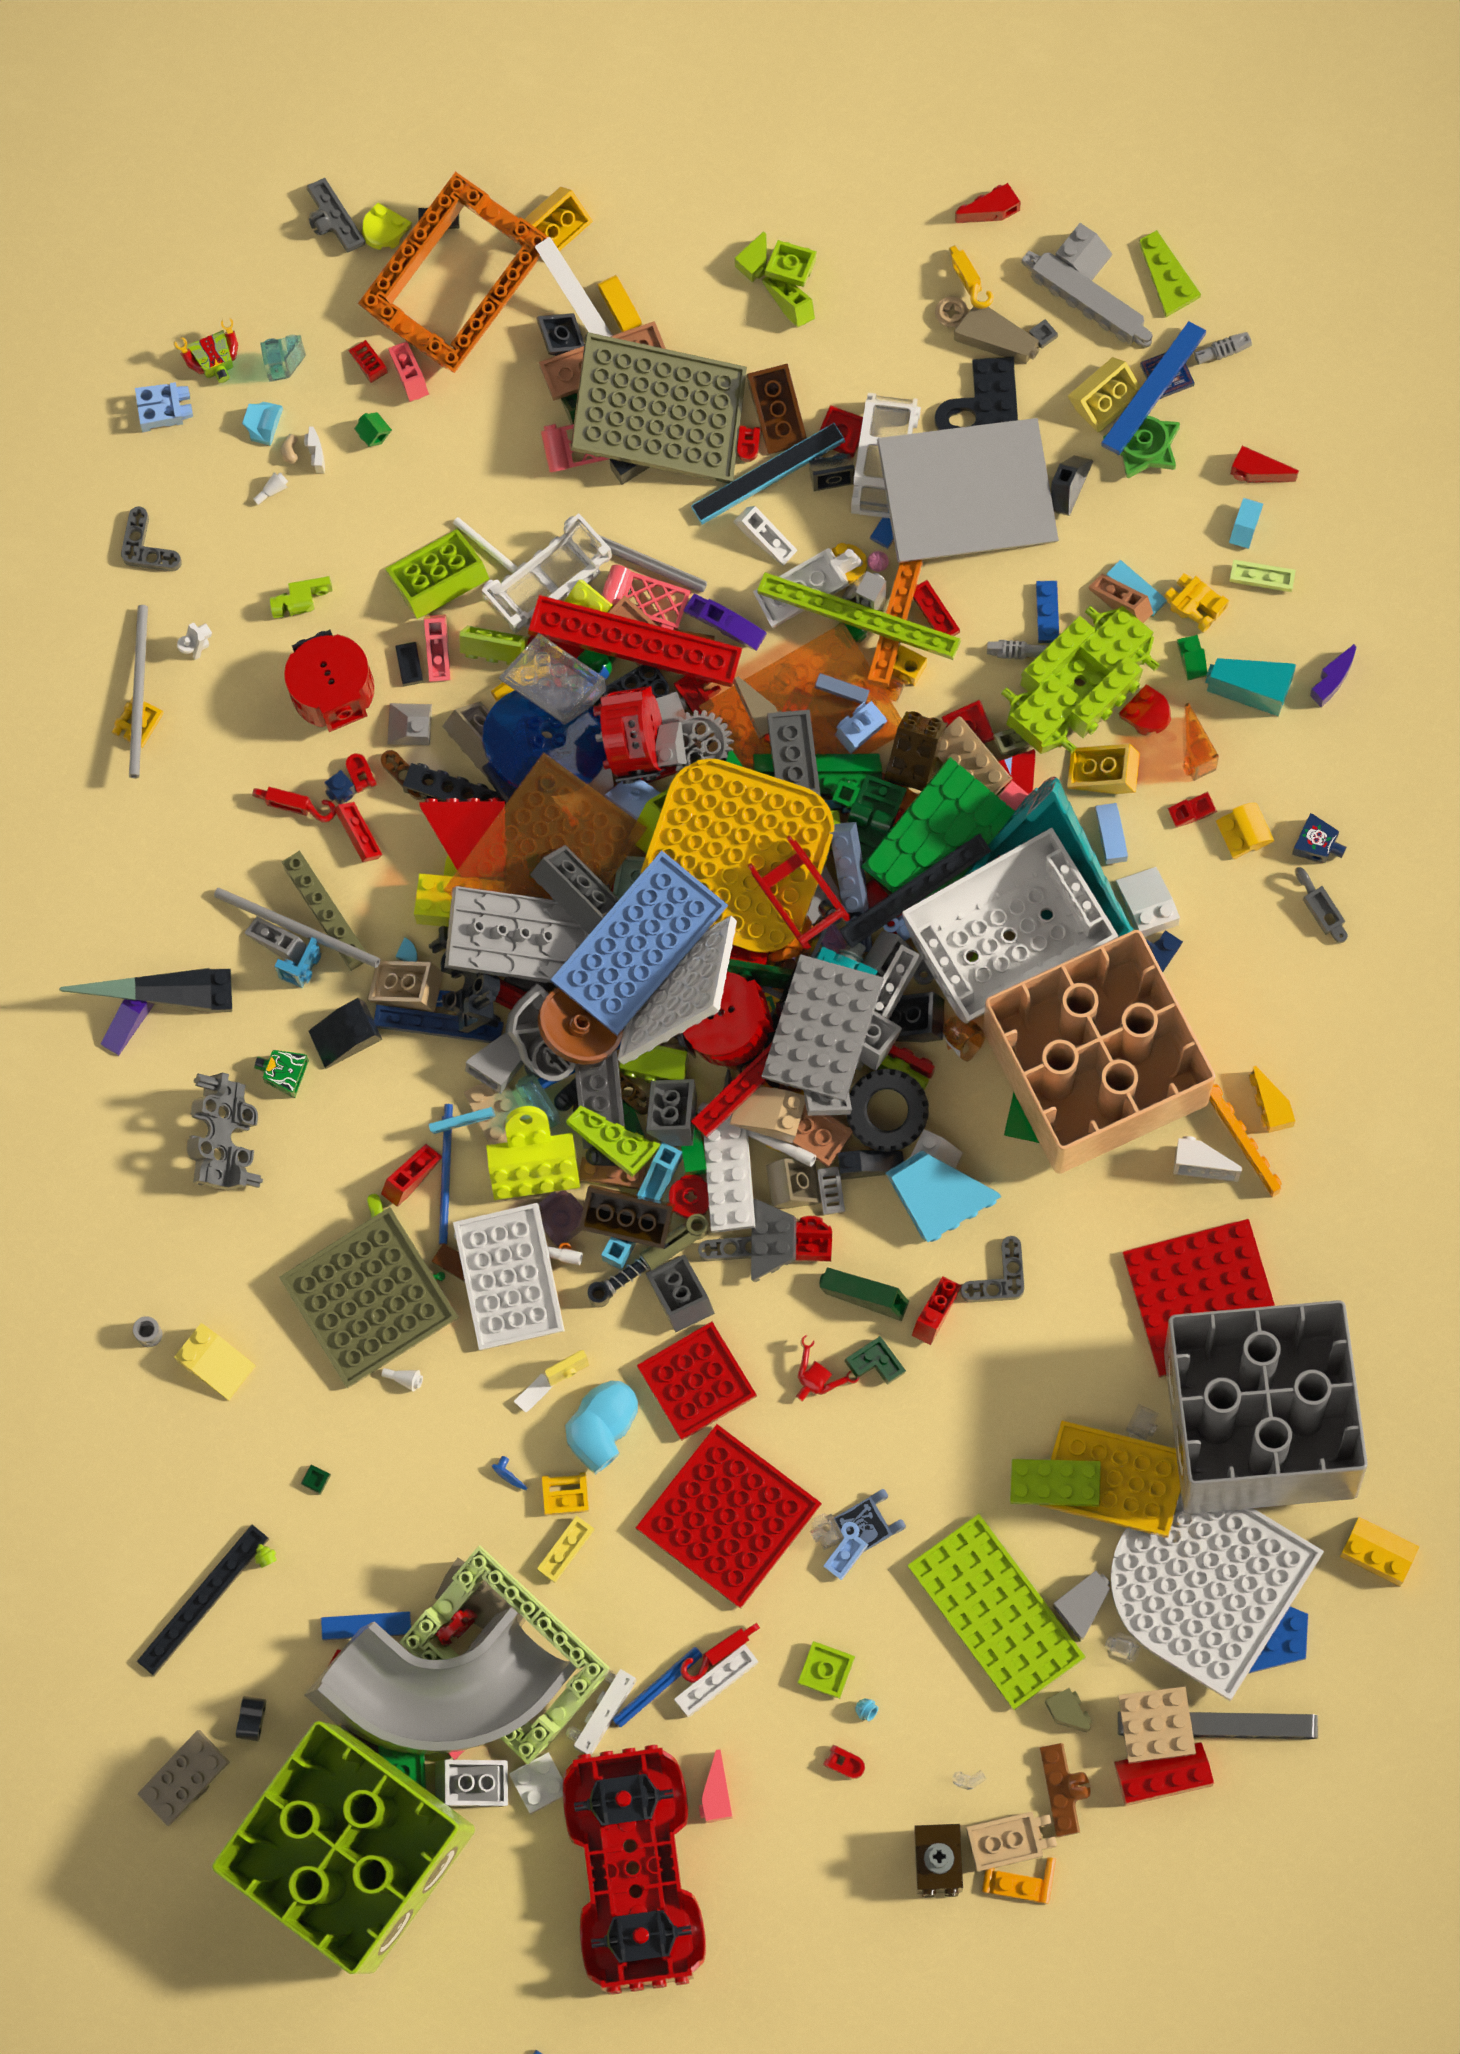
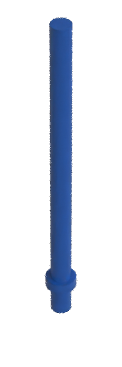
M444 1104L442 1120L453 1118V1104ZM452 1129L443 1132L439 1221L440 1245L443 1243L447 1245Z

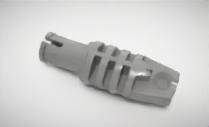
M1247 332L1232 335L1229 338L1226 337L1223 340H1218V342H1213L1211 347L1194 352V356L1198 365L1212 359L1220 360L1223 357L1226 358L1228 355L1231 356L1252 346V341Z
M999 640L987 643V655H994L1002 659L1014 658L1024 660L1026 657L1037 658L1045 650L1046 645H1031L1025 641Z

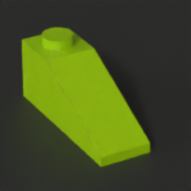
M770 277L762 279V283L784 315L794 325L800 327L815 319L813 301L799 287Z

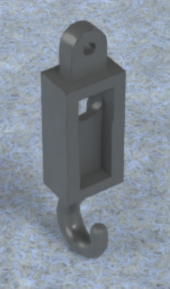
M1297 867L1295 875L1301 885L1305 886L1308 893L1303 898L1304 903L1325 935L1331 933L1336 942L1344 943L1347 940L1348 934L1342 925L1346 921L1324 887L1321 886L1315 889L1308 873L1303 868ZM1332 914L1336 922L1328 925L1324 920V916Z

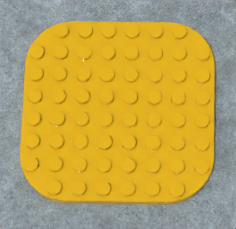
M698 760L687 767L685 766L673 779L640 875L656 856L663 851L728 904V907L712 926L732 916L737 921L732 945L758 953L778 951L788 946L796 937L752 876L748 864L752 863L760 875L764 877L796 854V851L786 838L788 835H791L794 841L797 840L821 875L831 847L833 834H830V832L834 831L833 816L826 802L811 789L723 760ZM805 864L770 888L800 932L804 926L818 885Z

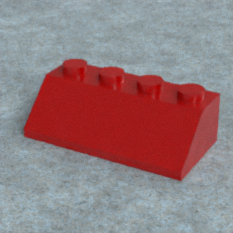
M1202 1742L1194 1743L1195 1755L1129 1764L1128 1759L1115 1761L1114 1765L1124 1806L1212 1787L1214 1780Z

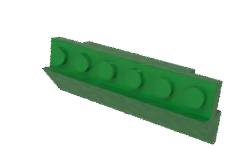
M753 754V770L774 777L772 755ZM815 754L820 796H830L834 785H839L840 780L846 782V779L856 782L858 784L857 787L860 789L866 775L882 780L883 770L880 754Z

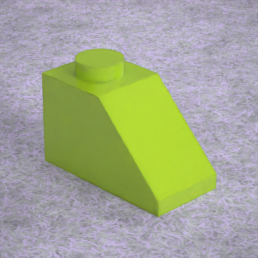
M764 231L734 258L735 267L752 283L757 278L760 279L765 275L767 267V235Z

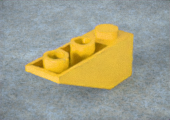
M1253 1066L1249 1079L1251 1086L1256 1087L1257 1094H1255L1257 1106L1262 1108L1261 1122L1263 1127H1267L1268 1133L1294 1127L1295 1118L1290 1101L1257 1066Z

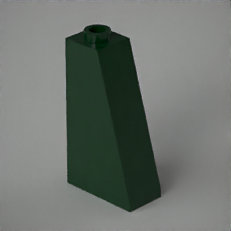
M828 1267L820 1277V1288L825 1294L893 1319L903 1320L909 1300L899 1288Z

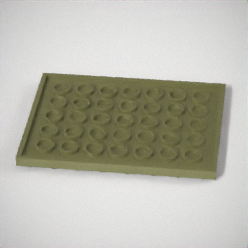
M587 332L570 450L729 484L733 482L747 367Z

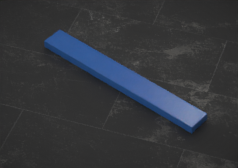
M1188 321L1101 442L1102 447L1117 455L1121 454L1206 335L1205 329Z

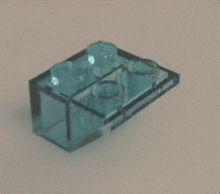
M288 335L282 339L271 338L260 343L269 382L290 378L306 356L301 335Z

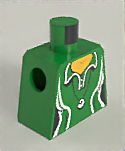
M273 1050L269 1059L258 1056L254 1069L264 1071L263 1080L266 1084L296 1098L309 1059L306 1054Z

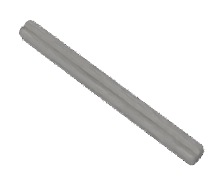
M600 536L611 548L613 555L699 592H704L707 587V582L703 579ZM593 538L592 545L600 548L601 545Z

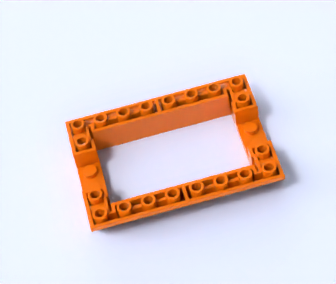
M455 171L363 295L358 305L436 363L455 373L538 262L541 256L535 246L548 238V236L523 218L513 215L492 200L486 192ZM465 206L522 248L450 344L452 347H450L441 337L435 333L432 334L407 316L393 302Z

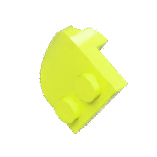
M377 203L365 215L363 220L362 234L365 243L378 250H381L382 247L393 249L399 245L400 238L411 228L412 222Z

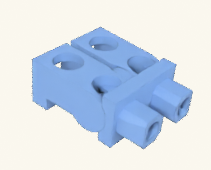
M176 382L170 383V385L162 384L135 388L142 433L151 431V428L173 426L175 424L182 425V420L193 417L191 404L180 405L179 402L190 399L188 386L177 387Z

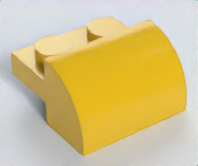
M1247 803L1232 809L1233 812L1216 820L1233 859L1252 850L1257 851L1274 842L1257 803Z

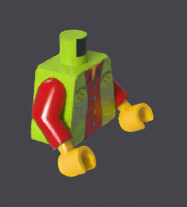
M231 318V325L229 327L224 326L223 319L221 321L222 328L226 330L225 333L224 330H221L187 345L185 338L180 337L183 341L182 347H178L176 341L173 343L176 349L181 350L180 354L188 368L198 374H204L206 378L216 376L219 383L229 380L230 376L227 370L234 367L232 361L236 359L239 345L235 331L232 330L233 320Z

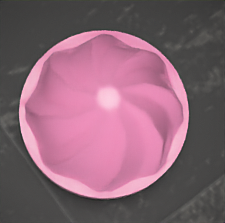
M875 551L869 555L868 566L870 569L880 572L887 568L889 560L885 553Z

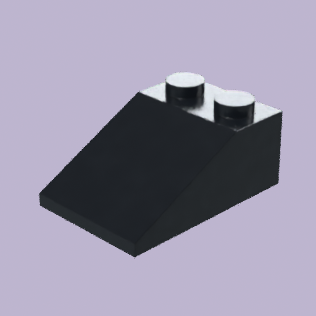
M935 992L902 995L889 1018L890 1021L902 1028L895 1042L924 1043L943 1040L945 999Z
M356 998L339 1007L308 1030L325 1069L382 1040L366 1002L360 998Z

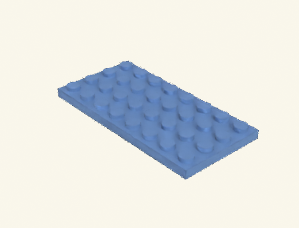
M661 851L550 981L613 1034L618 1036L705 932L725 911L728 904L666 853Z

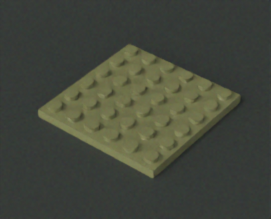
M391 1207L279 1277L347 1388L459 1318Z

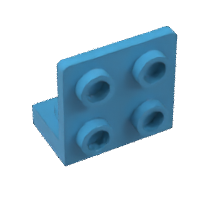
M311 938L298 967L291 960H277L274 967L279 979L301 988L310 981L312 967L314 964H318L322 954L315 938Z

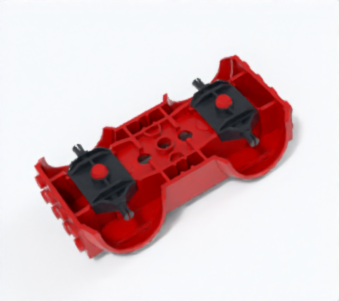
M648 1745L644 1747L645 1750L636 1751L635 1748L622 1749V1753L613 1754V1751L600 1752V1756L591 1757V1754L578 1755V1759L573 1760V1763L564 1773L563 1807L567 1832L572 1843L584 1848L591 1899L582 1908L580 1913L582 1958L589 1980L601 1986L604 1992L607 1991L608 1995L622 1993L621 1989L630 1988L631 1992L642 1991L644 1986L652 1985L653 1989L667 1987L669 1982H675L676 1985L689 1984V1980L694 1979L693 1973L704 1963L706 1956V1937L701 1910L695 1896L691 1892L682 1889L675 1834L686 1826L688 1820L686 1786L677 1760L671 1754L664 1751L662 1747L658 1748V1745ZM632 1839L636 1842L637 1847L634 1852L628 1853L624 1850L623 1844L626 1840ZM630 1862H636L639 1865L638 1873L634 1875L627 1873V1865ZM639 1885L642 1888L643 1892L639 1898L630 1896L629 1889L631 1886Z

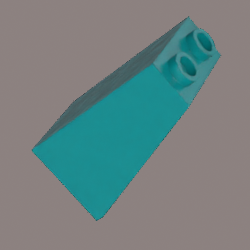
M1217 658L1215 665L1210 664L1206 675L1207 691L1279 717L1293 680L1296 664Z

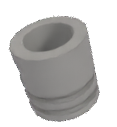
M143 1316L134 1323L133 1333L141 1345L153 1347L161 1341L162 1329L154 1318Z

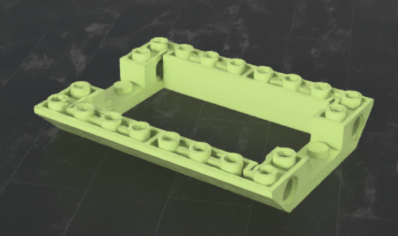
M479 1545L452 1577L454 1581L432 1607L424 1611L400 1640V1643L412 1655L422 1659L445 1660L458 1657L459 1655L450 1646L444 1647L436 1633L443 1626L449 1624L453 1615L463 1607L482 1582L485 1581L576 1668L580 1669L583 1667L579 1673L570 1679L565 1685L567 1688L546 1713L538 1717L533 1725L528 1721L525 1725L500 1738L521 1759L530 1764L553 1741L602 1683L610 1667Z

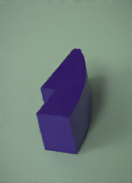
M1355 644L1322 669L1320 677L1323 680L1315 685L1310 693V696L1320 707H1323L1334 696L1346 679L1357 647Z

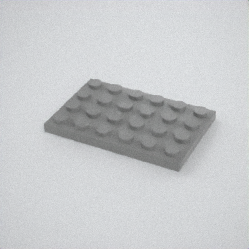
M800 954L762 1078L846 1102L884 978Z

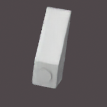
M756 506L746 507L734 520L736 526L749 539L781 565H785L797 552V549Z

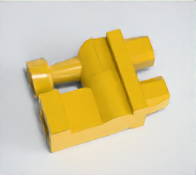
M1185 573L1176 583L1183 591L1179 594L1171 587L1164 595V598L1171 605L1170 610L1173 613L1178 614L1181 618H1191L1198 623V629L1203 633L1225 611L1229 603L1226 597L1218 595L1206 583L1202 582L1197 576L1192 578ZM1198 607H1199L1202 611H1204V612L1207 614V616L1203 617V616L1197 611Z

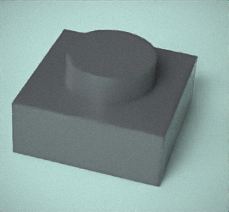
M1046 319L1029 330V334L1039 340L1041 349L1058 337V333Z

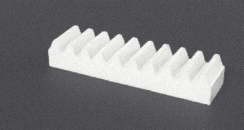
M744 1644L674 1700L689 1718L759 1662Z

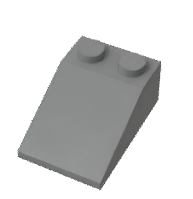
M508 1760L435 1761V1797L449 1807L508 1806Z

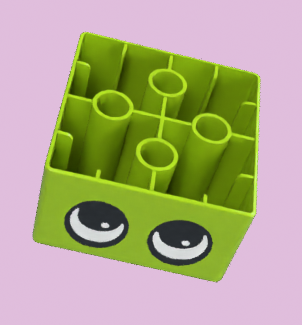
M317 1721L310 1727L213 1862L212 1868L215 1873L347 1973L371 1974L381 1965L473 1836L475 1827L343 1727Z

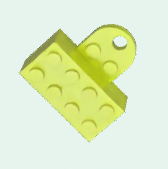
M447 856L444 876L419 873L414 908L416 923L449 927L452 889L459 886L506 893L504 881L462 878L450 857Z
M522 1106L511 1111L505 1120L507 1142L486 1145L494 1200L580 1188L573 1133L551 1136L548 1117L544 1111L537 1107ZM523 1115L531 1116L529 1119L520 1118Z

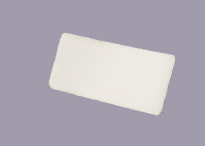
M540 1374L514 1402L523 1411L528 1412L553 1386H550L544 1374Z

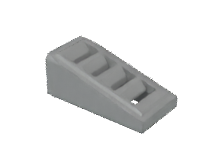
M839 1167L818 1169L817 1175L823 1214L845 1212ZM835 1176L833 1179L823 1180V1177ZM825 1185H837V1187L824 1189ZM838 1193V1196L826 1198L825 1196L826 1194ZM839 1201L840 1205L827 1207V1203Z

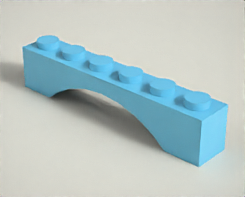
M662 1142L637 1195L660 1200L683 1159L682 1151ZM611 1237L601 1254L602 1260L622 1270L636 1243Z

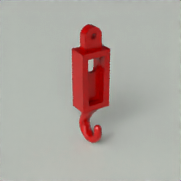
M269 786L267 791L254 788L252 792L253 797L265 800L267 806L307 816L309 812L319 822H329L336 815L335 805L329 800L324 799L321 802L330 808V813L322 816L316 811L307 796Z
M757 1622L744 1631L740 1628L705 1652L697 1675L691 1676L688 1674L687 1666L693 1663V1659H686L681 1666L682 1677L691 1683L698 1681L705 1675L709 1665L713 1666L749 1641L748 1636L760 1629Z

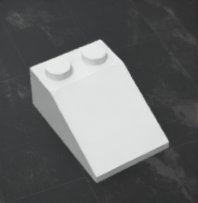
M1157 867L1116 880L1135 930L1141 931L1144 937L1179 926L1180 916Z
M1184 1136L1183 1139H1178L1173 1174L1234 1182L1239 1181L1242 1171L1241 1166L1202 1141L1196 1140L1195 1137Z

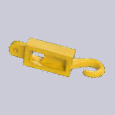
M955 245L949 247L953 268L971 296V304L978 309L987 308L993 302V294L991 291H986L988 299L984 302L977 301V294L982 291L978 273L964 250L959 251Z

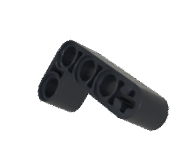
M642 664L590 695L585 701L587 715L592 719L601 718L600 715L594 716V707L592 705L598 706L601 703V697L611 692L629 690L630 688L626 687L628 683L636 684L632 689L651 686L652 694H654L655 698L670 694L668 683L658 668ZM647 672L654 673V676H652L651 678L644 677V674ZM657 689L665 690L661 695L655 693Z

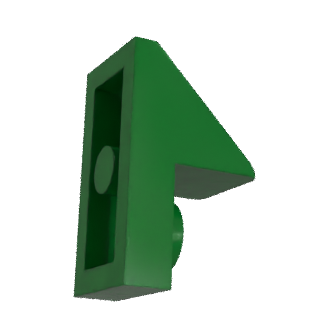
M1198 635L1177 639L1187 681L1206 677L1208 671L1205 650L1201 648Z

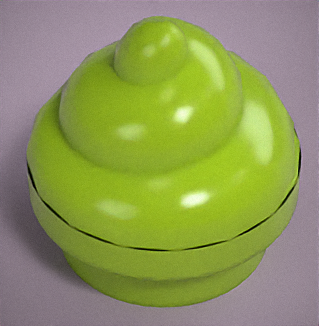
M262 1544L258 1545L255 1562L261 1568L277 1560L274 1549H270Z

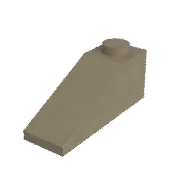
M739 676L734 678L733 684L758 738L761 739L768 736L767 713L781 712V710L777 711L771 702Z

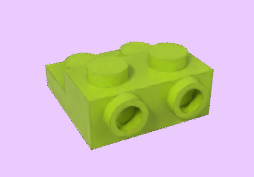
M777 240L766 267L765 276L804 287L815 265L817 251Z

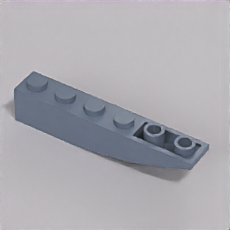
M856 822L835 824L834 831L830 832V834H833L831 844L842 906L849 914L850 919L847 922L845 921L846 924L869 909L865 872L861 867L863 860ZM871 935L860 942L866 947L864 952H869L872 947Z

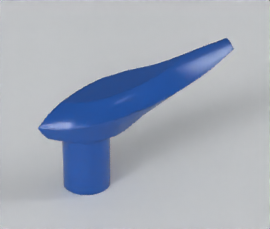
M501 1456L498 1464L492 1465L494 1471L506 1482L520 1489L527 1490V1487L512 1472L505 1469L509 1458Z

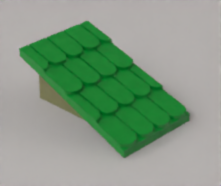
M950 757L944 762L861 867L893 893L978 833L981 834L987 845H989L1015 810ZM969 866L967 869L956 875L954 878L943 884L941 887H939L923 899L928 898L929 896L937 893L938 891L963 878V876L966 874V872L969 870L971 866Z

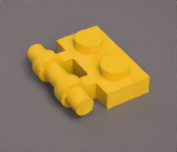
M133 697L129 703L125 704V710L121 717L116 719L115 727L112 730V733L116 736H119L122 730H126L123 737L131 742V724L127 721L132 715ZM145 701L143 703L141 748L144 747L164 714L163 710Z

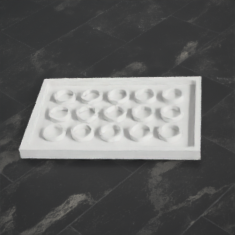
M538 1203L453 1222L479 1350H486L565 1331Z

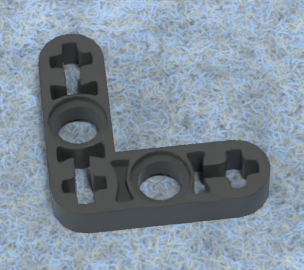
M137 506L132 508L129 513L121 551L124 563L129 566L164 571L178 570L182 565L178 552L144 546L149 516L143 507ZM141 513L144 518H140L139 526H136L137 520L134 516H138ZM132 532H139L141 534L140 538L136 541L131 540L129 536ZM131 546H134L133 551L136 556H132V558L129 559L127 555H130L132 549ZM149 554H156L157 560L149 563L146 561V557ZM174 557L177 562H173L170 565L167 560H171Z
M1007 1236L1002 1242L1004 1279L965 1282L961 1288V1296L965 1301L1016 1300L1022 1297L1024 1293L1022 1247L1017 1237ZM1010 1241L1017 1245L1014 1248V1257H1010V1249L1005 1247ZM1011 1262L1017 1263L1019 1265L1018 1272L1010 1273L1006 1268L1007 1265ZM1007 1277H1020V1279H1016V1287L1021 1289L1017 1290V1294H1013L1012 1290H1008V1288L1012 1287V1279L1007 1280ZM979 1285H984V1296L980 1297V1292H975L972 1297H969V1293H965L970 1286L973 1290H980ZM989 1285H996L999 1289L998 1294L990 1296L986 1291Z

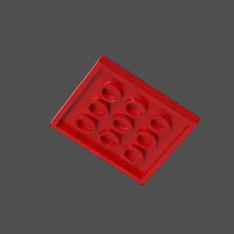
M712 1321L637 1365L641 1375L681 1441L757 1397V1394Z

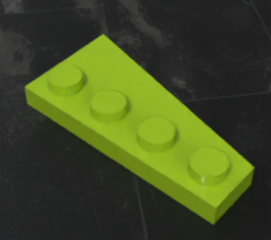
M1157 230L1139 240V245L1147 267H1149L1153 284H1155L1158 292V298L1162 303L1165 317L1201 298V293Z
M581 1105L566 1120V1124L631 1177L642 1168L661 1146V1144L655 1141L651 1142L644 1139V1136L638 1133L634 1134L624 1129V1126L618 1123L614 1124L606 1120L605 1117Z

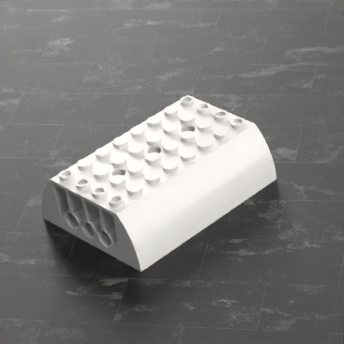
M1053 828L1048 829L902 912L905 925L915 947L954 1012L966 1024L985 1013V1002L988 997L1118 938V934ZM1044 910H1049L1052 912L1053 917L1049 920H1044L1040 914ZM1006 931H1012L1016 937L1012 941H1007L1004 939L1003 934ZM969 952H975L978 955V960L969 962L966 959V955Z

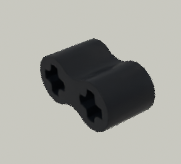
M243 1696L236 1728V1738L259 1741L266 1710V1699Z

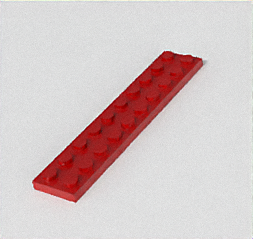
M542 595L538 596L528 629L529 635L731 688L742 653V648Z

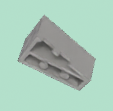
M867 571L848 586L842 599L882 611L886 604V580L878 573L872 574Z

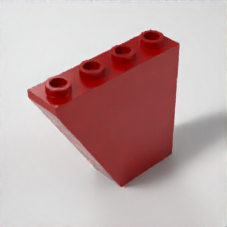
M430 798L425 799V802H419L421 810L462 878L506 881L505 801H501L500 798H490L489 801L480 802L478 798H469L467 802H459V799L449 798L446 799V802H438V799Z

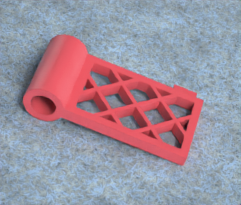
M556 424L544 426V431H541L549 472L561 471L610 458L585 454L581 461L573 463L571 455L573 451L570 450L569 446L571 441L568 439L566 430L573 429L574 424L557 427ZM588 455L592 457V459L585 460Z
M614 564L611 565L601 595L613 605L612 608L624 595L628 599L634 597L638 608L654 623L660 624L664 628L678 630L684 613L683 610L686 607L691 591L632 572L624 566ZM633 579L642 581L645 588L635 592L631 585ZM658 586L663 589L665 594L655 598L650 589ZM647 591L652 600L641 604L637 595ZM675 593L685 595L683 601L676 605L670 595ZM667 597L671 607L661 611L657 602ZM654 603L659 613L648 615L644 608ZM674 610L677 615L676 623L667 621L664 614Z

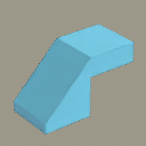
M1243 498L1229 543L1249 549L1263 503Z

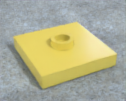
M584 1350L576 1352L545 1370L550 1386L572 1377L578 1371L589 1366Z

